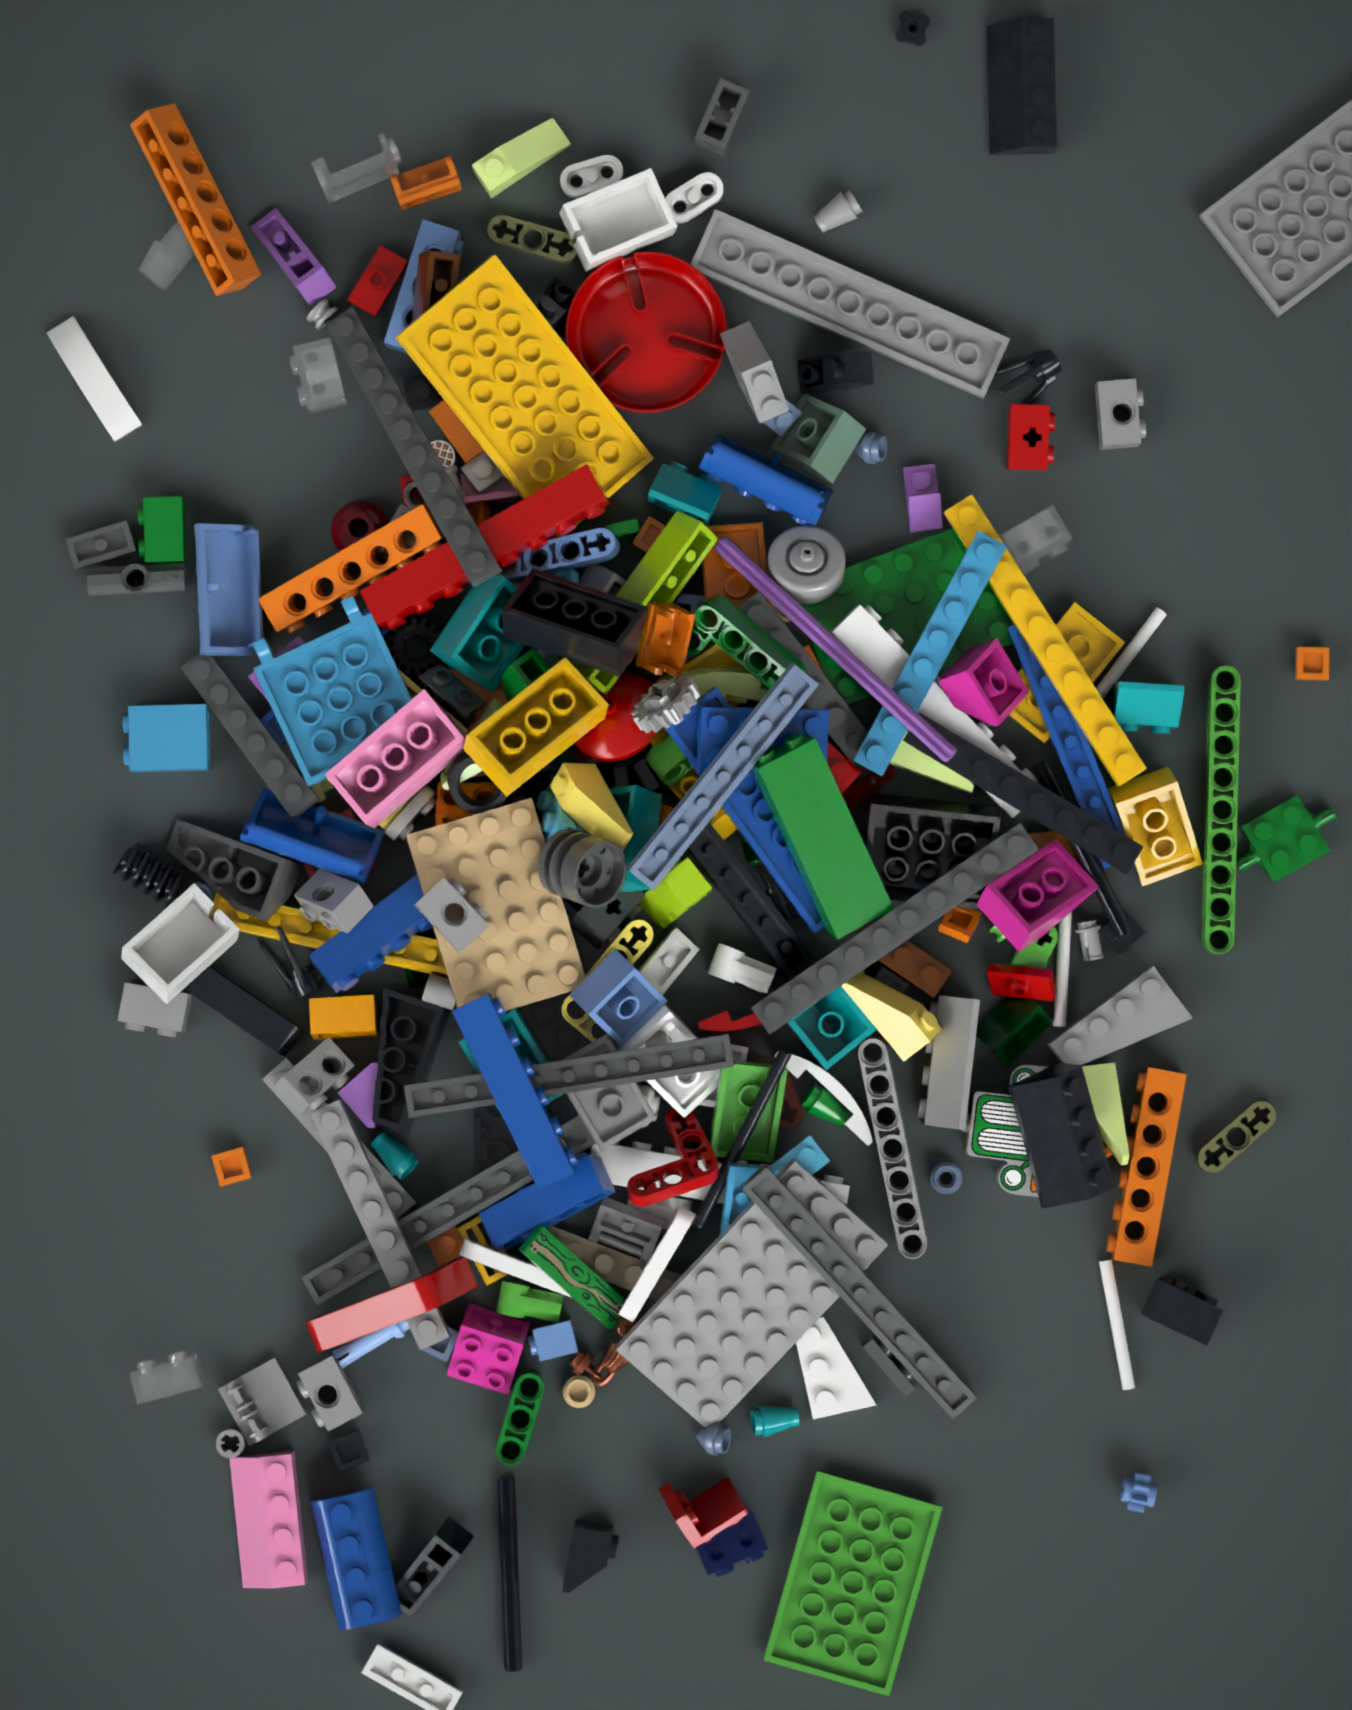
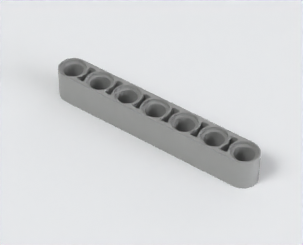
M870 1036L862 1041L858 1050V1057L898 1249L904 1257L916 1259L925 1253L928 1244L922 1207L889 1048L883 1038ZM870 1043H876L882 1048L883 1055L877 1060L869 1059L864 1053V1048ZM876 1075L885 1076L889 1081V1088L883 1092H878L872 1088L871 1079ZM883 1107L892 1108L896 1114V1119L891 1123H883L878 1118V1111ZM889 1139H896L901 1143L902 1151L897 1155H890L885 1151L884 1143ZM896 1171H903L908 1175L909 1182L903 1187L895 1186L891 1181V1175ZM902 1203H910L915 1208V1215L909 1219L902 1218L897 1212V1207ZM908 1235H917L922 1241V1246L917 1250H910L905 1246L904 1238Z

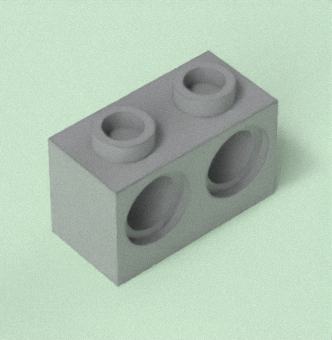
M328 1037L283 1075L275 1086L300 1114L309 1107L315 1111L328 1099L325 1095L328 1090L333 1087L335 1091H338L351 1079L347 1074L355 1065ZM322 1063L330 1064L334 1069V1074L326 1072ZM300 1082L308 1084L312 1093L304 1092L300 1087Z

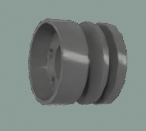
M568 828L559 830L551 836L542 848L538 861V875L542 886L549 893L570 899L584 906L599 908L606 906L614 900L622 889L626 877V859L623 851L616 843Z

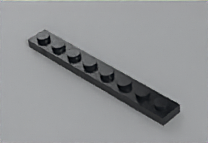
M918 713L956 748L955 755L948 762L942 761L910 730H908L902 741L1122 873L1128 874L1143 849L1142 845L932 719Z

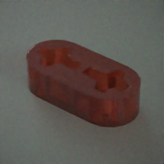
M787 1073V1084L785 1085L783 1101L787 1100L791 1109L796 1108L798 1114L793 1116V1123H788L786 1119H780L779 1125L783 1128L791 1129L798 1126L802 1121L803 1109L793 1081Z

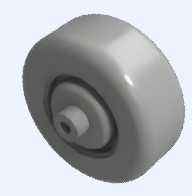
M812 525L795 526L782 532L773 541L768 553V575L798 603H818L831 597L841 586L845 574V552L839 540L829 531Z

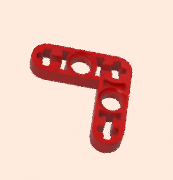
M674 1108L667 1112V1131L681 1159L632 1176L627 1183L628 1196L632 1204L641 1207L649 1206L710 1185L717 1180L719 1175L717 1158L693 1111L685 1118ZM677 1120H682L683 1123H686L687 1130L682 1132V1127ZM689 1141H697L701 1144L699 1148L694 1150L684 1148L685 1143ZM702 1159V1163L707 1171H703L698 1167L699 1160ZM670 1175H678L682 1178L676 1184H668L664 1181ZM659 1181L660 1188H657V1185L654 1182ZM643 1187L646 1192L642 1193L638 1188Z

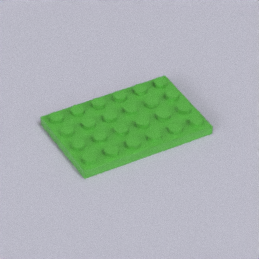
M817 1470L763 1660L889 1696L942 1506Z

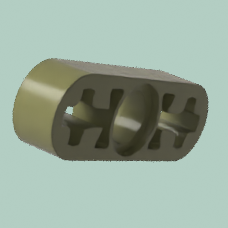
M497 215L488 223V236L497 246L560 264L571 263L578 255L574 248L576 239L571 240L566 232L506 215ZM502 223H506L507 229L517 233V226L523 227L518 235L519 243H513L515 238L509 234H504L502 239L497 238V232L493 230L494 227H500ZM530 231L539 232L542 236L540 246L537 248L527 247L524 243L526 233ZM547 235L554 236L551 242L557 245H562L563 240L569 241V247L573 251L566 252L565 256H560L557 248L549 246L550 252H543L548 243Z
M1255 1101L1248 1105L1199 1148L1196 1155L1198 1166L1210 1173L1221 1171L1275 1123L1276 1111L1274 1107L1265 1101ZM1256 1107L1260 1110L1266 1108L1268 1113L1265 1116L1268 1121L1266 1123L1262 1121L1256 1122L1252 1126L1256 1132L1252 1135L1250 1129L1241 1123L1240 1120L1245 1117L1246 1121L1250 1122L1256 1116L1253 1111ZM1234 1127L1241 1128L1245 1133V1140L1239 1146H1232L1227 1140L1229 1130ZM1221 1139L1222 1144L1231 1150L1232 1153L1227 1156V1153L1223 1151L1217 1156L1218 1165L1215 1166L1211 1163L1205 1165L1204 1161L1207 1157L1204 1153L1207 1150L1210 1152L1217 1151L1221 1146L1216 1144V1141Z

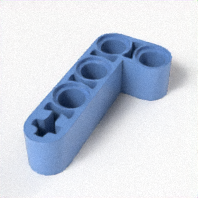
M596 528L549 539L548 543L542 548L535 551L528 549L519 554L520 559L516 561V569L513 573L505 575L503 572H500L497 575L504 576L511 583H518L524 581L532 569L552 575L570 568L578 569L607 562L618 555L620 543L618 538L605 528ZM605 538L610 544H607L605 547L606 551L602 552L598 547L594 546L600 545L601 539ZM585 541L593 548H587ZM570 545H578V556L572 560L566 559V548ZM540 552H546L548 554L547 563L542 567H535L533 564L535 555Z

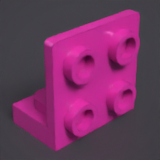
M469 1303L460 1327L447 1375L508 1394L531 1322L499 1314L496 1311Z

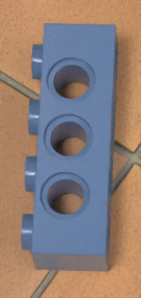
M422 219L385 336L384 344L387 348L408 354L395 336L408 326L407 320L413 314L419 254L430 250L461 255L465 242L460 240L461 234L459 230Z

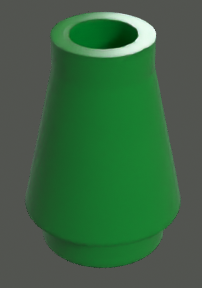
M812 1084L800 1105L805 1107V1112L834 1123L838 1127H841L850 1115V1111L824 1085Z

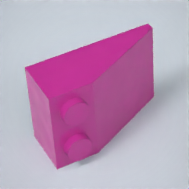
M1055 839L988 884L977 906L1017 951L1020 952L1045 935L1096 891L1099 885Z

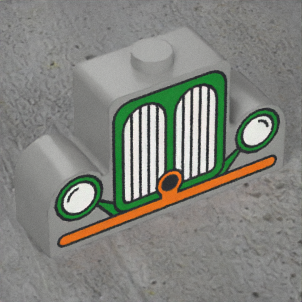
M1027 1064L1018 1065L1010 1072L1008 1085L1010 1086L1047 1067ZM974 1091L971 1096L970 1113H967L966 1128L962 1130V1132H967L966 1154L974 1157L1005 1160V1163L999 1167L996 1174L999 1187L1010 1194L1039 1197L1011 1095Z

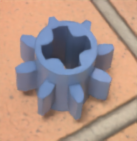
M1134 1471L1133 1478L1124 1477L1120 1501L1128 1502V1510L1144 1513L1145 1506H1154L1158 1484L1150 1482L1151 1475Z

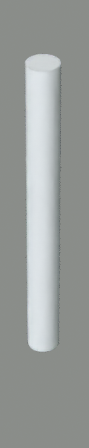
M1156 607L1097 685L1096 689L1102 699L1105 698L1167 614L1160 608Z
M1072 911L1058 922L1056 996L1054 998L1053 1026L1066 1027Z
M1112 1259L1099 1261L1122 1390H1129L1135 1388L1114 1269Z

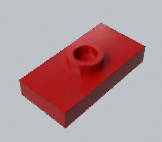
M380 245L349 296L348 302L376 318L408 265V261Z
M990 963L987 969L992 995L1054 1001L1056 989L1052 970Z

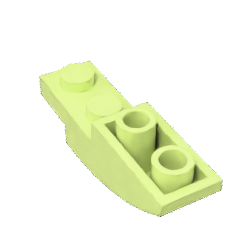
M714 666L690 669L683 672V675L692 678L699 689L700 697L715 686L724 697L728 694L729 700L747 703V699L761 701L770 690L744 667ZM673 675L660 679L656 683L661 684L664 679L669 681L673 678Z

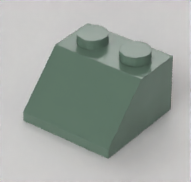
M803 394L796 405L803 414L782 437L780 435L776 437L770 448L775 452L782 453L783 457L812 475L833 484L866 431V428L844 410Z

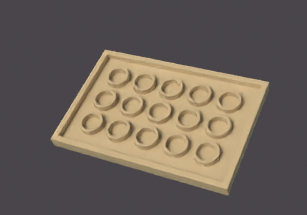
M532 798L406 835L423 895L430 891L442 878L445 877L448 882L454 878L466 891L462 897L471 906L476 902L489 916L485 920L489 926L460 953L433 926L457 1008L491 993L493 998L499 997L505 1011L573 991L586 978L562 897L549 893L542 886L538 875V861L542 848L546 843ZM449 904L445 908V917L450 922H459L463 917V910L458 904Z

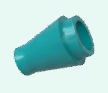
M382 1132L371 1143V1146L376 1150L392 1176L396 1175L400 1180L405 1178L419 1162L414 1157V1152L391 1138L386 1132Z
M758 1405L757 1409L750 1410V1421L754 1436L761 1435L764 1438L788 1428L799 1426L800 1423L797 1407Z

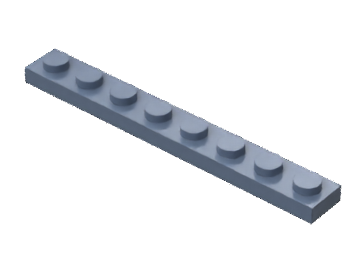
M791 662L626 869L654 891L757 763L758 757L765 753L819 684Z

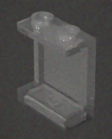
M383 132L377 134L383 150L382 153L331 175L323 157L311 162L329 204L390 178L389 176L399 174L397 164L402 161L393 138L386 140Z

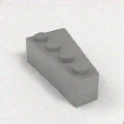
M1150 966L1048 1042L1047 1045L1060 1063L1083 1065L1188 1021L1193 1017L1156 968Z

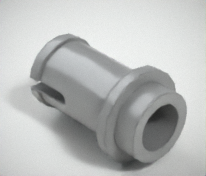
M1096 919L1078 922V929H1075V933H1079L1083 961L1104 958L1098 933L1101 925H1097Z

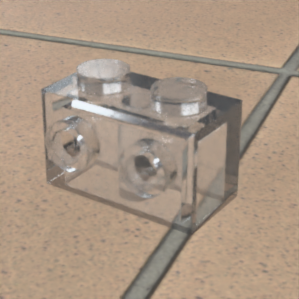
M331 338L292 346L294 355L289 356L293 375L299 374L302 387H297L296 389L301 407L307 405L308 411L314 413L347 405Z
M1054 505L999 535L1024 575L1039 567L1041 564L1038 560L1050 554L1053 559L1067 551L1069 548L1066 544L1073 539Z
M183 1350L167 1355L169 1361L156 1364L154 1358L136 1363L137 1369L129 1374L137 1404L201 1388L205 1385L197 1353L187 1355V1351Z

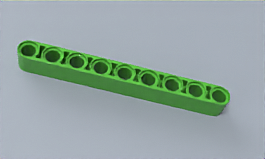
M1228 665L1220 666L1210 674L1207 687L1201 941L1204 949L1210 954L1215 955L1228 952L1234 944L1241 679L1238 671ZM1223 672L1230 675L1232 679L1230 689L1224 690L1217 685L1216 677L1219 673ZM1218 705H1226L1231 710V718L1228 722H1222L1217 719L1215 711ZM1218 737H1224L1230 742L1231 747L1228 754H1220L1216 751L1214 744ZM1222 769L1229 774L1230 780L1226 787H1221L1215 783L1214 773L1216 770ZM1218 801L1224 802L1229 808V814L1225 819H1219L1213 813V806ZM1216 834H1223L1228 840V847L1223 852L1217 851L1212 845L1213 837ZM1216 866L1223 867L1227 872V880L1223 884H1217L1212 879L1211 873ZM1216 898L1222 899L1226 903V912L1221 917L1214 915L1211 911V903ZM1216 930L1221 931L1226 938L1225 945L1221 949L1214 948L1210 943V935Z

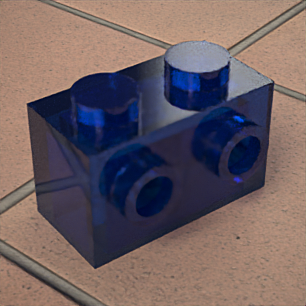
M751 1509L737 1524L725 1528L707 1543L697 1546L696 1549L707 1574L715 1573L719 1577L733 1571V1564L745 1559L746 1564L764 1557L763 1551L767 1550L768 1546Z

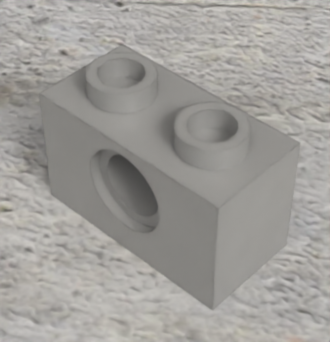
M1136 378L1097 381L1094 388L1100 450L1138 447L1141 444V438H1146L1145 419H1139L1138 407L1143 406L1144 402L1142 387H1137ZM1118 406L1126 408L1129 412V420L1125 422L1117 421L1113 416V409Z
M319 869L294 895L301 905L299 908L300 912L309 921L314 922L317 920L330 930L336 928L347 934L374 907L358 883Z
M444 877L414 906L451 946L460 953L489 926L485 921L489 916L476 902L471 906L462 897L466 891L454 878L448 882ZM449 904H458L462 908L463 917L459 922L453 923L446 919L445 908Z
M334 1354L298 1373L300 1380L296 1381L303 1397H310L315 1406L311 1412L319 1427L325 1426L327 1431L342 1425L365 1411L347 1375L339 1365L338 1358L336 1359ZM330 1385L336 1389L337 1398L334 1402L322 1400L320 1397L322 1386Z

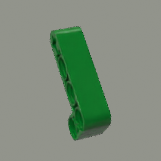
M722 595L711 596L694 612L695 619L692 632L697 634L700 640L696 639L693 633H691L687 655L699 654L713 641L769 689L791 662L807 674L805 665L726 597ZM710 610H712L717 615V618L712 616ZM734 631L738 632L742 639L738 638ZM759 652H761L762 654H764V655L766 656L767 660H764V659L760 656Z

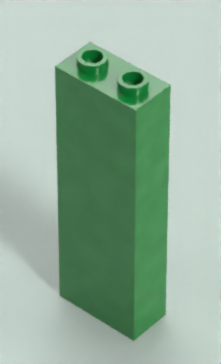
M799 732L786 738L785 744L776 749L768 748L762 756L758 757L759 760L753 766L752 771L827 932L836 939H840L893 910L894 907L816 738L807 733Z

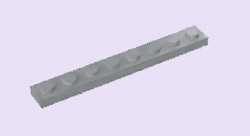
M339 1099L310 1113L390 1287H396L422 1276V1271L342 1100ZM438 1307L406 1320L420 1351L451 1336Z

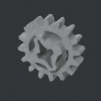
M675 675L669 681L664 679L661 684L655 683L648 688L649 692L641 696L642 700L634 704L636 709L631 712L632 719L641 731L644 730L645 733H649L651 730L656 733L664 726L666 729L669 728L671 724L675 726L684 719V714L691 712L689 708L698 703L696 699L700 697L699 689L692 678H688L686 675L680 678Z

